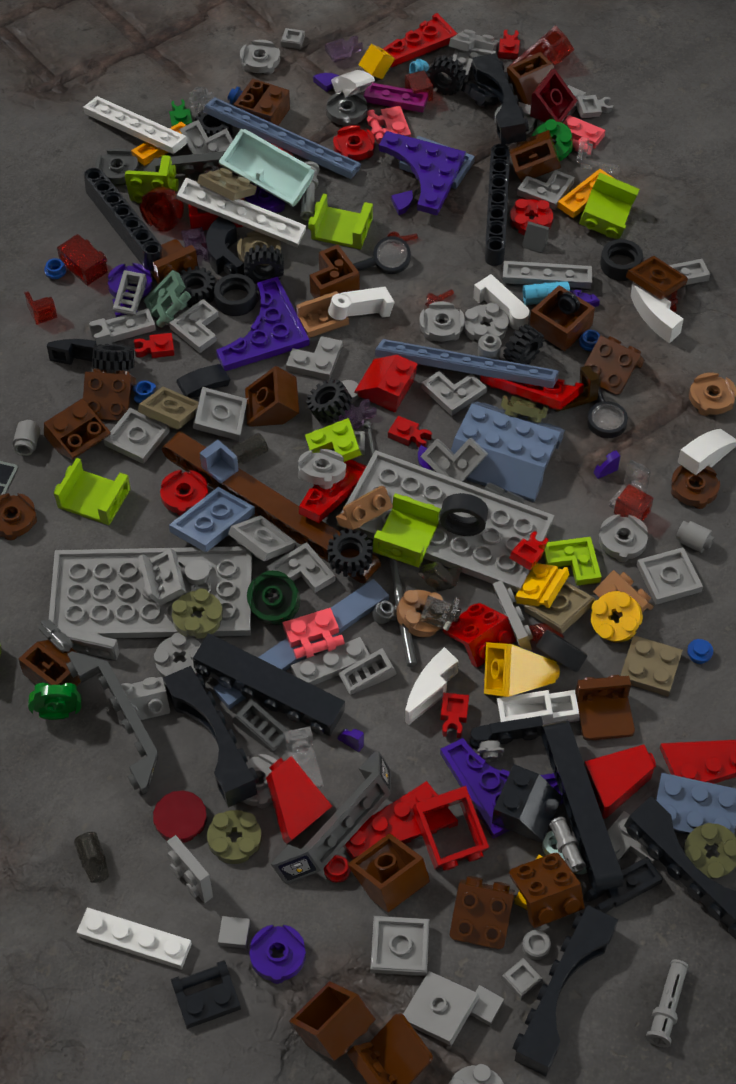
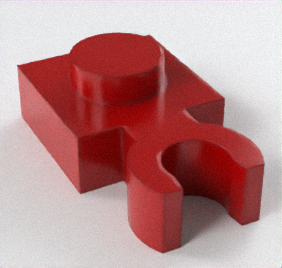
M505 29L503 39L500 38L498 58L518 60L520 40H518L519 32L515 30L514 35H508V30Z
M172 333L149 335L150 340L147 341L141 338L134 340L135 348H137L135 349L136 357H144L151 353L152 358L175 356Z
M398 416L388 431V438L407 446L411 442H415L416 446L420 448L421 445L427 447V441L422 439L431 440L432 432L427 429L419 430L418 423Z
M536 531L531 533L528 541L523 538L509 556L511 560L528 570H531L541 559L548 543V538H545L543 541H537L535 539Z
M443 692L440 719L445 720L442 727L443 737L447 736L448 729L453 728L457 731V738H461L462 724L460 722L466 723L469 695Z

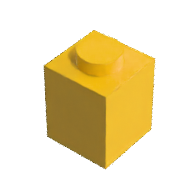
M371 44L358 65L373 77L383 79L395 58L384 49Z

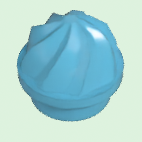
M422 59L412 61L409 67L410 76L417 80L425 78L428 74L429 64Z

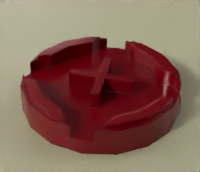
M184 790L173 791L163 796L157 802L153 811L154 826L158 833L167 841L176 835L182 843L189 842L205 828L207 822L206 807L201 798L192 792Z

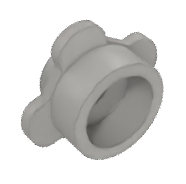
M483 741L479 743L477 754L486 761H496L499 757L503 756L504 748L500 747V742Z

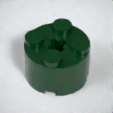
M273 570L265 571L250 583L247 590V602L254 615L263 623L282 625L283 622L293 619L298 612L300 594L295 583L285 573ZM274 593H276L279 599L271 603L268 598H272Z

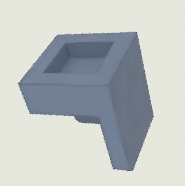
M216 440L200 452L201 467L219 483L224 482L238 471L237 456L219 440Z

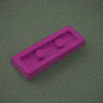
M372 83L366 89L364 98L367 103L389 107L401 106V109L423 113L428 101V93Z

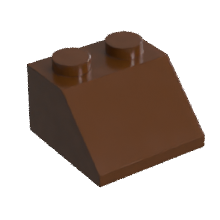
M278 366L273 367L245 388L247 425L250 427L283 425L299 414L297 378Z
M390 833L348 863L349 869L370 899L387 913L430 882L424 858Z

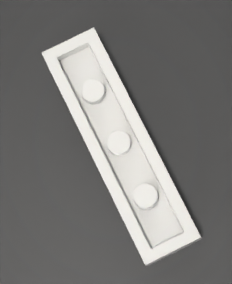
M88 907L76 932L78 937L181 970L192 945L189 939Z

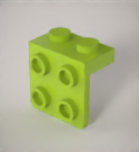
M162 155L159 172H125V181L131 201L158 204L173 203L174 192H178L179 183L178 179H175L176 166L172 165L171 156Z

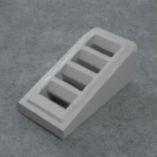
M123 271L112 309L114 312L135 316L146 287V274ZM128 284H135L137 287L129 286ZM126 290L135 291V294L128 293ZM123 297H129L134 299L133 301L123 299ZM121 303H122V304H127V305H132V306H131V308H127V307H122V306H120V305H121Z
M383 648L338 673L350 695L397 675ZM382 662L385 668L380 670L377 664ZM373 667L376 673L371 675L368 668ZM362 670L367 677L363 680L358 673ZM354 675L358 683L353 685L349 676Z

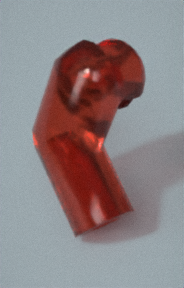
M545 623L529 626L533 636L531 641H540L546 630L564 639L561 633Z

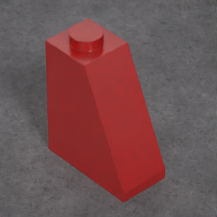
M644 744L585 761L584 766L603 819L609 817L651 780L656 762L651 752L648 753Z
M292 756L285 761L282 757L269 767L272 772L266 777L282 838L286 844L332 807L330 802Z

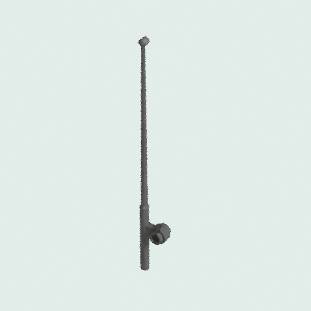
M366 421L363 424V429L368 431L371 454L373 455L375 452L371 432L373 425L370 421ZM389 558L396 606H393L389 601L377 603L373 610V617L379 624L388 623L390 620H397L396 609L404 595L397 561ZM403 624L402 626L400 625L406 664L407 667H415L417 662L412 635L408 632L409 628Z

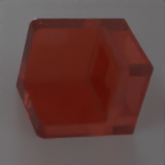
M424 70L405 75V89H411L414 94L427 92L428 102L433 101V85Z
M29 291L24 293L27 307L36 325L57 318L52 297L33 301Z
M627 485L616 499L614 514H620V517L635 516L643 522L651 512L654 498L632 485Z

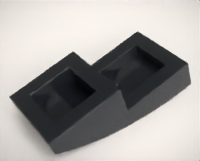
M63 339L48 342L50 361L72 365L74 358L92 362L93 347L97 343L94 340Z
M217 364L183 375L177 379L176 383L183 395L191 398L200 396L202 387L209 389L226 387L231 379L222 365Z

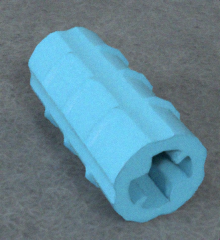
M556 281L552 283L523 285L524 304H539L559 285L570 291L568 281Z

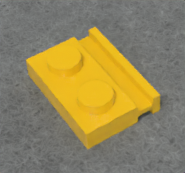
M536 563L528 574L521 590H518L515 595L517 604L537 607L545 605L546 608H550L570 575L568 567L558 569V566Z

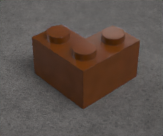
M338 244L319 252V271L309 275L310 293L314 299L336 291L340 294L360 290V273Z

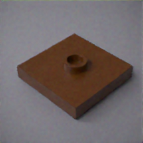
M655 256L628 270L626 275L628 279L660 300L686 285L688 281L685 275Z

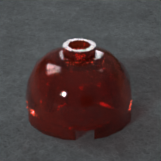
M156 187L143 195L140 212L144 221L150 227L153 225L159 228L157 231L168 232L177 226L184 213V204L177 199L178 193L168 187Z

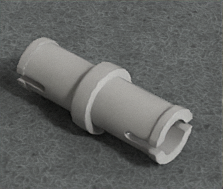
M558 817L552 820L549 826L558 842L556 845L558 852L563 854L567 865L573 873L582 871L586 864L579 852L578 840L572 836L566 818Z

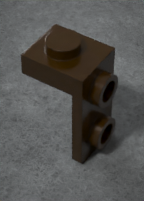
M589 365L580 367L579 383L584 384L583 393L561 410L554 409L555 412L598 400V388L601 384L600 377L597 373H594Z

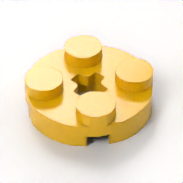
M612 591L594 601L592 604L591 623L599 636L611 642L619 643L631 639L637 633L636 630L641 625L643 619L642 609L639 603L629 594ZM614 611L623 615L619 618L618 623L611 620Z

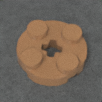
M704 373L694 379L690 387L689 399L692 405L698 409L699 414L704 416L710 414L717 415L730 411L733 408L736 398V387L729 378L723 379L718 377L719 374ZM709 391H712L714 394L717 393L718 395L711 396L709 395Z
M425 590L406 591L396 609L398 622L401 626L404 624L405 627L409 628L408 632L418 637H431L435 635L437 631L442 629L447 619V610L442 602V596ZM416 611H424L426 613L425 617H422L421 614Z

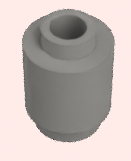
M486 334L480 337L477 356L500 360V338L494 334Z
M24 420L18 423L13 446L14 451L19 455L29 456L36 450L41 431L40 426L36 422Z
M683 521L676 534V539L680 540L681 544L701 553L705 549H710L715 537L711 536L712 530L692 521L689 523Z

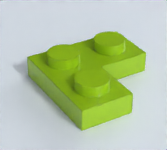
M349 418L305 435L312 454L320 453V449L331 450L334 448L335 452L344 458L343 462L362 455Z
M591 537L547 543L543 553L546 565L558 567L571 565L576 586L601 583L602 577Z

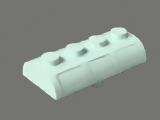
M246 129L239 131L218 162L222 167L249 179L251 183L292 207L299 202L309 187L315 172L311 169V166Z

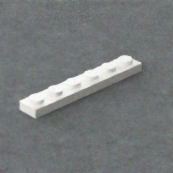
M98 96L83 106L86 115L169 153L175 154L188 143L185 135Z
M185 178L177 194V200L295 247H298L306 231V225L241 199L232 201L188 178Z

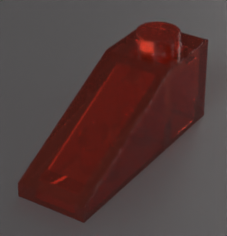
M555 25L510 65L541 52L554 66L573 52L574 48L568 38Z

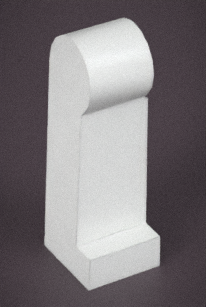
M490 274L474 285L473 298L478 303L486 301L487 303L498 304L499 308L508 316L511 328L519 330V327L524 326V324L528 325V307L493 275Z
M386 287L343 292L332 297L328 313L336 320H343L348 316L379 313L381 317H390L394 300Z

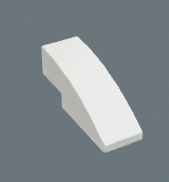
M355 70L334 77L331 82L335 92L343 91L345 98L364 92L375 82V79L365 71Z
M633 282L631 299L638 313L656 334L668 343H671L681 333L683 318L670 310L671 301L666 298L660 300Z
M722 429L709 431L697 437L680 450L678 463L697 475L707 466L713 467L736 447V439Z
M445 647L426 665L412 688L405 709V722L408 725L443 698V692L446 693L447 682L458 673L459 660Z
M549 690L497 698L501 722L538 716L542 717L543 725L562 720H568L569 723L580 721L575 690L549 694Z

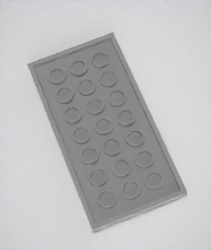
M377 450L372 455L346 503L347 505L379 486L386 487L391 503H393L395 493L408 496L426 504H432L441 509L443 501L447 496L453 494H471L482 499L488 507L485 529L480 534L474 536H460L447 531L439 521V525L424 558L492 584L502 580L506 589L511 588L516 593L518 590H521L531 570L509 558L511 551L523 538L528 541L531 533L534 531L537 532L535 539L543 541L554 519V515ZM391 509L364 523L361 527L354 529L353 532L359 530L361 535L366 534L369 538L374 539L377 530H382ZM454 513L462 517H474L468 513Z
M244 546L213 547L208 552H204L197 547L171 548L177 554L186 593L204 588L218 598L222 605L223 618L219 629L212 635L250 636L251 609L247 602V590L252 582V552ZM170 548L55 550L49 620L65 635L68 629L85 633H98L107 638L172 637L173 634L178 633L173 624L172 604L181 596L163 605H159L152 599L150 600L143 589L145 583L139 572L140 562L138 556L144 554L151 559ZM195 559L204 560L210 568L209 579L200 585L189 583L185 577V566L188 562ZM195 611L191 616H197L198 618H201L202 612Z

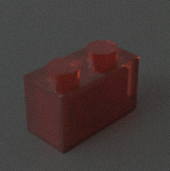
M76 234L57 247L59 259L62 260L69 271L87 286L108 273L107 258L104 253L98 252L89 240H84L80 235Z

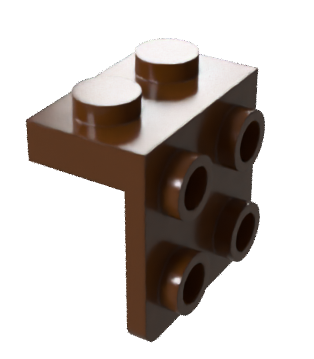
M177 239L162 244V258L153 262L154 271H150V274L160 284L172 270L180 275L183 269L187 272L188 267L195 270V266H198L196 249L193 245L184 248Z
M600 335L584 366L589 365L594 373L599 375L601 388L619 395L622 393L635 367L641 368L645 360L640 355L641 351L632 346L626 348L620 345L621 341L609 336L607 339Z
M93 369V372L85 371L83 400L100 420L119 421L129 409L131 387L135 386L136 378L130 375L128 371L118 370L116 374L107 373V370Z
M611 675L607 678L596 679L594 677H587L577 681L575 694L582 736L586 741L623 738L634 735L635 728L628 699L631 687L629 676Z
M559 853L546 855L512 868L509 871L510 878L526 900L529 922L533 928L585 909L581 883Z
M467 876L466 880L461 879L458 885L450 937L458 941L502 949L505 945L515 890L510 889L509 884L494 882L493 885L483 884V879Z
M401 1013L395 1014L370 1042L355 1045L347 1052L355 1069L361 1073L368 1084H411L433 1060L430 1050Z

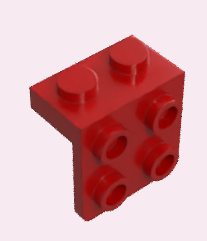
M482 603L471 605L468 610L450 619L442 627L444 634L465 645L471 664L477 668L485 663L486 642L513 644L516 642L508 616Z

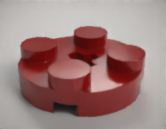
M357 125L341 128L338 131V135L333 138L334 151L355 161L373 156L375 137L367 128L365 131L361 130L360 126Z
M518 199L510 211V224L512 228H517L518 233L524 236L528 222L546 226L550 229L553 223V211L549 207V202L546 200Z
M182 470L174 471L168 474L161 483L160 495L163 505L179 516L208 495L207 482L196 471L189 470L190 473H182ZM189 489L188 494L185 495L180 494L179 490L186 491Z

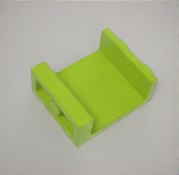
M599 173L579 224L600 232L607 237L620 239L626 228L625 223L630 209L640 189Z
M323 194L320 202H316L314 217L309 219L308 229L311 230V239L361 249L373 220V204L364 202L361 212L356 213L328 207L327 194Z
M76 458L72 466L70 465L67 468L61 484L59 483L55 487L54 497L57 507L110 525L131 490L129 477L119 472L115 481L83 471L81 459Z
M395 493L392 503L393 508L382 530H377L374 536L373 552L419 568L439 525L441 508Z

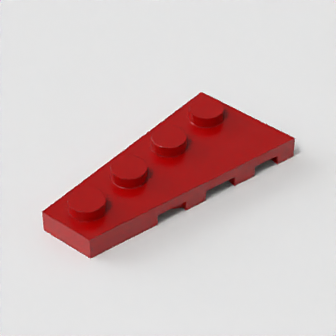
M436 13L430 21L420 23L418 29L408 31L403 39H396L383 49L395 58L390 66L392 68L448 45L450 38L458 33Z
M480 375V381L491 388H499L509 392L511 395H519L531 402H539L548 405L552 409L559 410L583 393L584 384L577 382L575 386L564 384L565 380L558 379L553 388Z
M352 459L345 461V477L341 481L334 483L330 489H323L319 485L314 484L301 502L299 514L320 523L352 494L366 466Z
M736 740L661 743L660 745L661 753L671 775L712 784L736 777Z
M427 781L370 816L343 846L353 860L389 833L404 844L411 842V839L422 836L412 807L415 803L435 797L438 794ZM448 807L425 815L432 834L446 827L458 826V820Z

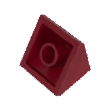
M555 68L550 70L532 93L530 116L543 122L550 119L562 122L578 101Z

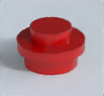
M335 855L324 867V875L332 882L345 881L351 873L348 867L349 861L343 856Z

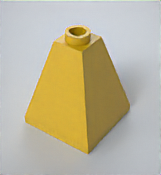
M486 642L484 694L510 697L556 683V680L559 678L560 668L554 660L513 644Z

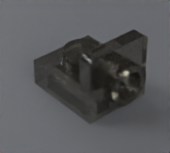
M427 596L420 621L448 631L452 622L457 623L462 609L458 608L460 598L455 597L452 604Z

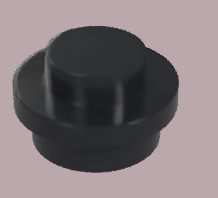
M564 292L559 297L558 307L563 313L571 314L579 310L580 302L574 294Z

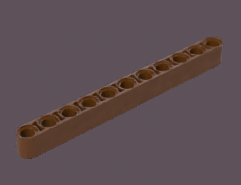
M182 432L176 433L162 447V453L169 461L190 473L189 470L200 473L205 478L207 485L214 490L219 487L255 507V516H263L300 545L308 543L320 558L328 562L330 538L333 539L335 533L340 536L338 530L323 521L318 523L300 515L298 505L239 468L236 473L224 482L219 483L201 467L200 452L206 447ZM353 548L341 551V555L346 558H353L360 554L358 550ZM373 553L370 568L368 570L364 569V574L362 575L356 572V577L352 578L360 583H366L381 567V561Z

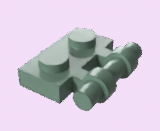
M174 270L144 299L151 315L156 318L160 316L155 322L160 328H163L166 323L169 324L174 319V315L187 306V302L191 298L187 291L180 295L186 287L180 274Z

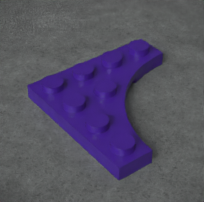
M389 131L385 132L379 144L380 152L394 156L400 161L404 160L411 166V170L417 180H419L421 187L417 210L438 215L465 160L466 151Z
M278 276L257 282L261 309L259 316H257L251 326V331L244 338L240 337L231 344L216 349L219 362L225 371L292 351V348L299 349L310 345L309 338Z
M464 738L441 748L440 755L460 787H467L475 811L492 838L494 839L510 831L492 824L493 809L510 771L504 769L500 771L488 765L486 760L479 756L467 744ZM554 773L541 775L560 793Z

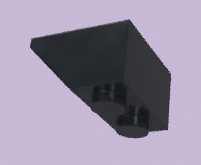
M514 764L493 809L492 824L543 844L550 827L549 824L552 823L551 821L561 802L562 795L540 774Z

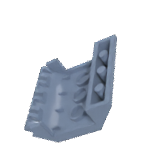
M484 402L471 403L454 438L451 451L455 454L469 438H473L488 455L465 480L483 486L492 483L505 489L506 493L509 491L525 500L535 502L543 483L545 469L554 449H559L565 430L549 423H542V421L541 423L532 422L527 419V416H520V414L518 417L505 414V410L499 409L496 406Z

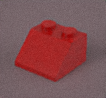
M399 355L374 359L354 393H357L363 399L396 413L415 380L418 363Z

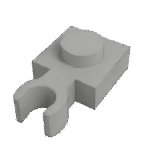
M596 95L577 96L576 98L578 100L576 107L581 118L600 117L602 112L609 113L613 108V105H606L610 101L609 97H604L601 100H598Z

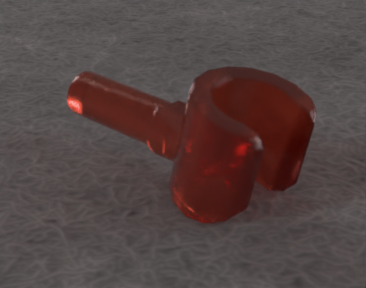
M393 231L387 235V237H399L404 241L418 239L417 233L400 236L398 232ZM390 243L394 249H398L401 246L397 243Z
M450 289L438 296L429 293L426 296L428 302L425 305L429 307L431 303L443 301L445 298L453 295L454 291Z
M678 290L671 294V298H666L671 301L670 310L673 312L677 310L678 299L676 297Z

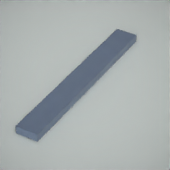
M214 97L204 106V113L239 129H246L272 144L349 179L360 170L361 164L220 99Z
M382 339L375 349V356L377 357L399 355L421 365L553 388L559 376L558 370Z
M374 579L331 607L339 627L338 634L372 612L377 603L389 600V594ZM286 638L258 658L286 671L291 665L298 663L305 657L296 659L293 649L299 648L301 645L291 648ZM321 638L310 643H316L322 641L323 639ZM220 683L213 688L214 693L228 709H231L246 698L241 694V691L233 687L228 689Z

